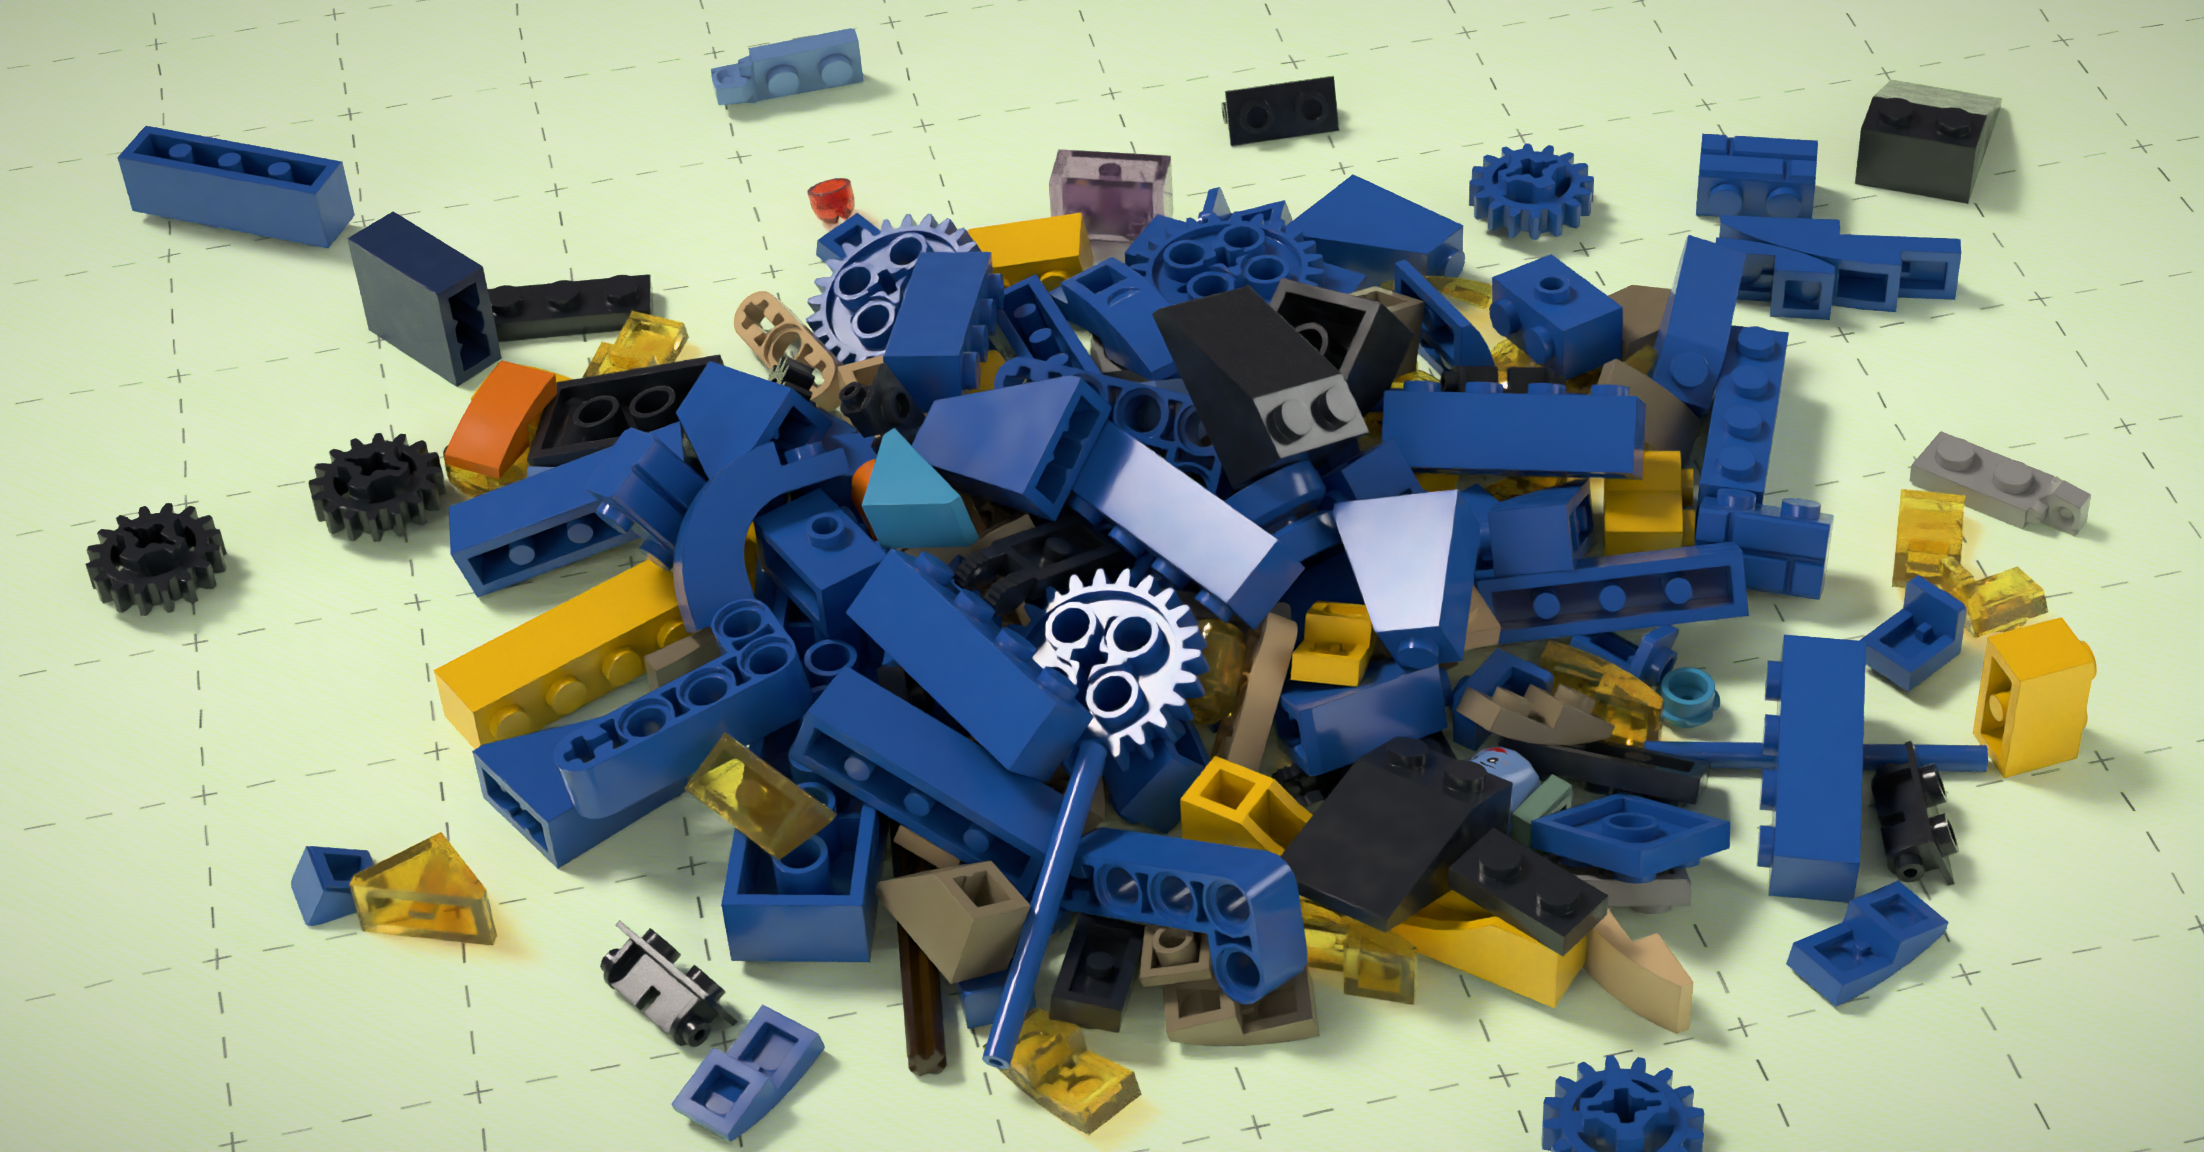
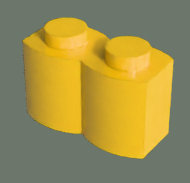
M1644 450L1643 480L1603 479L1604 556L1694 546L1695 510L1682 509V507H1693V469H1681L1680 451Z

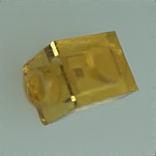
M1948 556L1938 560L1943 582L1936 586L1965 604L1967 613L1964 628L1975 639L1993 632H2007L2021 628L2029 619L2049 612L2044 589L2018 566L1975 581L1974 576L1954 557Z

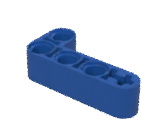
M1015 357L1006 361L999 368L994 379V389L1023 384L1025 379L1036 382L1069 375L1082 378L1089 386L1094 384L1098 388L1101 397L1112 406L1107 417L1108 420L1142 444L1167 449L1166 461L1190 478L1197 474L1200 475L1206 483L1207 490L1221 500L1225 501L1231 497L1233 488L1213 445L1206 447L1200 441L1198 426L1201 419L1190 395L1029 357ZM1154 398L1159 403L1161 419L1153 430L1145 432L1140 427L1138 412L1146 400Z
M752 598L739 599L726 604L714 615L711 623V628L722 656L594 720L561 739L555 747L553 758L577 813L589 819H599L613 815L796 721L807 713L812 706L814 696L794 641L766 604L761 600Z
M1107 827L1095 828L1081 836L1059 907L1069 911L1207 933L1216 981L1227 996L1241 1004H1253L1303 972L1307 964V945L1298 885L1292 869L1279 855L1265 850Z

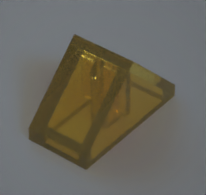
M442 832L355 874L349 886L363 932L494 945L497 932L487 890Z

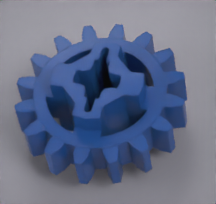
M1524 143L1522 149L1514 151L1505 146L1501 148L1500 158L1486 154L1483 156V166H1473L1472 180H1469V206H1474V218L1476 220L1488 218V229L1490 231L1500 229L1501 227L1508 228V237L1515 238L1521 231L1529 232L1532 240H1538L1540 234L1547 232L1558 237L1562 235V225L1577 229L1580 227V216H1590L1594 193V177L1588 176L1589 166L1587 163L1574 164V153L1567 152L1560 156L1554 155V146L1552 145L1546 146L1542 152L1534 151L1530 143Z
M1614 1055L1606 1056L1604 1070L1596 1072L1592 1066L1583 1061L1577 1065L1576 1082L1562 1076L1555 1080V1097H1545L1543 1102L1541 1146L1542 1150L1551 1152H1703L1705 1113L1703 1108L1693 1107L1694 1089L1691 1085L1672 1088L1673 1070L1666 1067L1653 1076L1646 1073L1645 1058L1637 1057L1632 1063L1631 1069L1620 1068L1619 1062Z

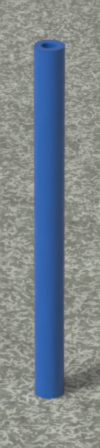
M1644 741V748L1709 761L1711 762L1710 769H1774V756L1762 755V742ZM1863 744V771H1876L1878 767L1887 763L1900 765L1909 762L1905 744ZM1913 744L1923 765L1935 763L1939 772H1987V745Z
M1083 742L1080 745L1032 897L1031 907L1021 932L982 1056L983 1062L989 1066L999 1069H1008L1010 1067L1107 755L1106 748L1100 744Z

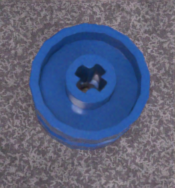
M1300 461L1286 466L1254 482L1224 501L1279 540L1305 567L1302 572L1346 550L1333 516V510H1321L1310 514L1321 504L1327 490L1311 461Z

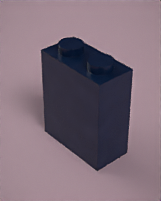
M394 211L347 238L369 331L456 387L502 359L482 265Z

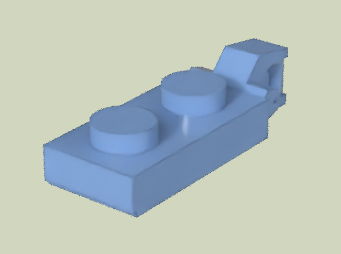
M852 28L748 48L749 55L739 59L738 63L711 68L713 90L719 106L757 103L758 101L864 82L859 40L855 29Z

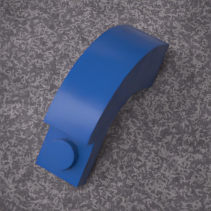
M774 441L734 459L706 482L695 496L684 516L674 552L673 577L675 593L687 633L711 626L714 615L726 604L739 599H755L744 561L745 539L751 522L760 509L777 496L850 473V467L843 447L825 452L821 441L784 452L788 464L781 466Z

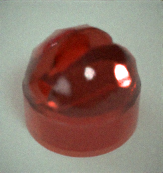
M848 178L825 180L811 186L807 190L811 209L823 223L837 224L839 217L843 220L851 217L855 208V195L851 181Z

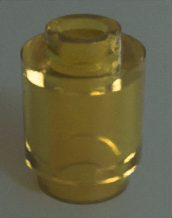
M1207 619L1198 621L1197 625L1207 642V647L1201 652L1210 666L1208 672L1197 676L1205 690V695L1199 698H1185V702L1194 715L1191 722L1204 725L1215 724L1220 719L1228 718L1235 713L1248 653L1243 644L1244 635L1236 626L1230 623L1225 624L1220 620Z

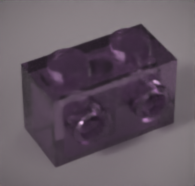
M1058 149L1048 183L1051 217L1082 212L1090 242L1102 241L1132 244L1157 214L1172 218L1174 207L1170 155Z

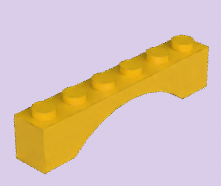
M1218 756L1213 757L1180 799L1182 839L1265 850L1279 856L1283 854L1313 816L1275 779ZM1454 890L1449 891L1386 933L1299 895L1300 904L1554 1009L1586 962L1588 934L1568 953L1561 956Z

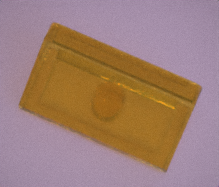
M725 732L684 787L688 792L779 860L826 827L837 815L836 812Z

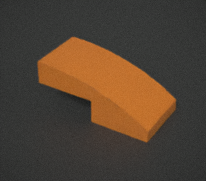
M502 360L481 385L463 414L444 454L445 464L500 479L529 447L528 425L556 396L555 374Z

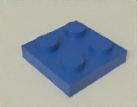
M1619 792L1531 820V847L1559 855V862L1567 866H1596L1613 871L1614 879L1621 882L1634 884L1648 883L1656 879V873L1671 868L1695 867L1701 863V858L1729 849L1730 821Z

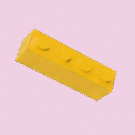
M647 559L433 671L445 718L476 749L483 744L534 733L616 688L629 683L633 679L647 673L644 656L686 638L693 633H687L675 593L673 572L666 571Z

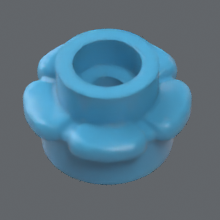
M1681 667L1668 672L1663 677L1661 686L1656 689L1654 694V701L1659 704L1657 706L1658 714L1667 722L1681 728H1693L1706 724L1713 718V712L1717 711L1720 707V696L1715 690V683L1711 676L1700 669Z

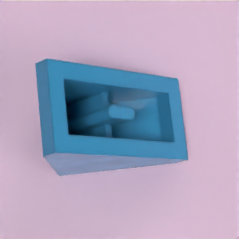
M895 428L884 434L862 502V508L882 549L969 547L978 541L979 536L961 496Z

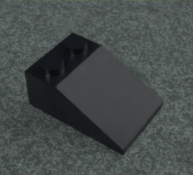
M1891 79L1872 97L1860 131L1855 184L1969 204L2001 108L2002 98Z
M1281 278L1269 304L1342 373L1364 419L1383 398L1384 391L1390 390L1414 337V333L1381 302ZM1325 460L1321 463L1314 464V468L1317 470L1325 462Z
M1250 286L1159 308L1152 313L1233 489L1253 484L1271 473L1300 461H1311L1313 465L1321 463L1369 432L1342 373Z
M720 354L556 382L557 394L543 409L527 457L529 465L557 467L613 446L622 433L630 428L649 433L679 422L676 411L709 361L724 365Z
M1396 736L1357 759L1280 857L1292 869L1300 896L1386 933L1451 891L1452 889L1448 887L1449 867L1493 827L1507 835L1513 782L1488 773L1485 767L1476 762L1456 760L1428 749L1427 744L1419 739Z

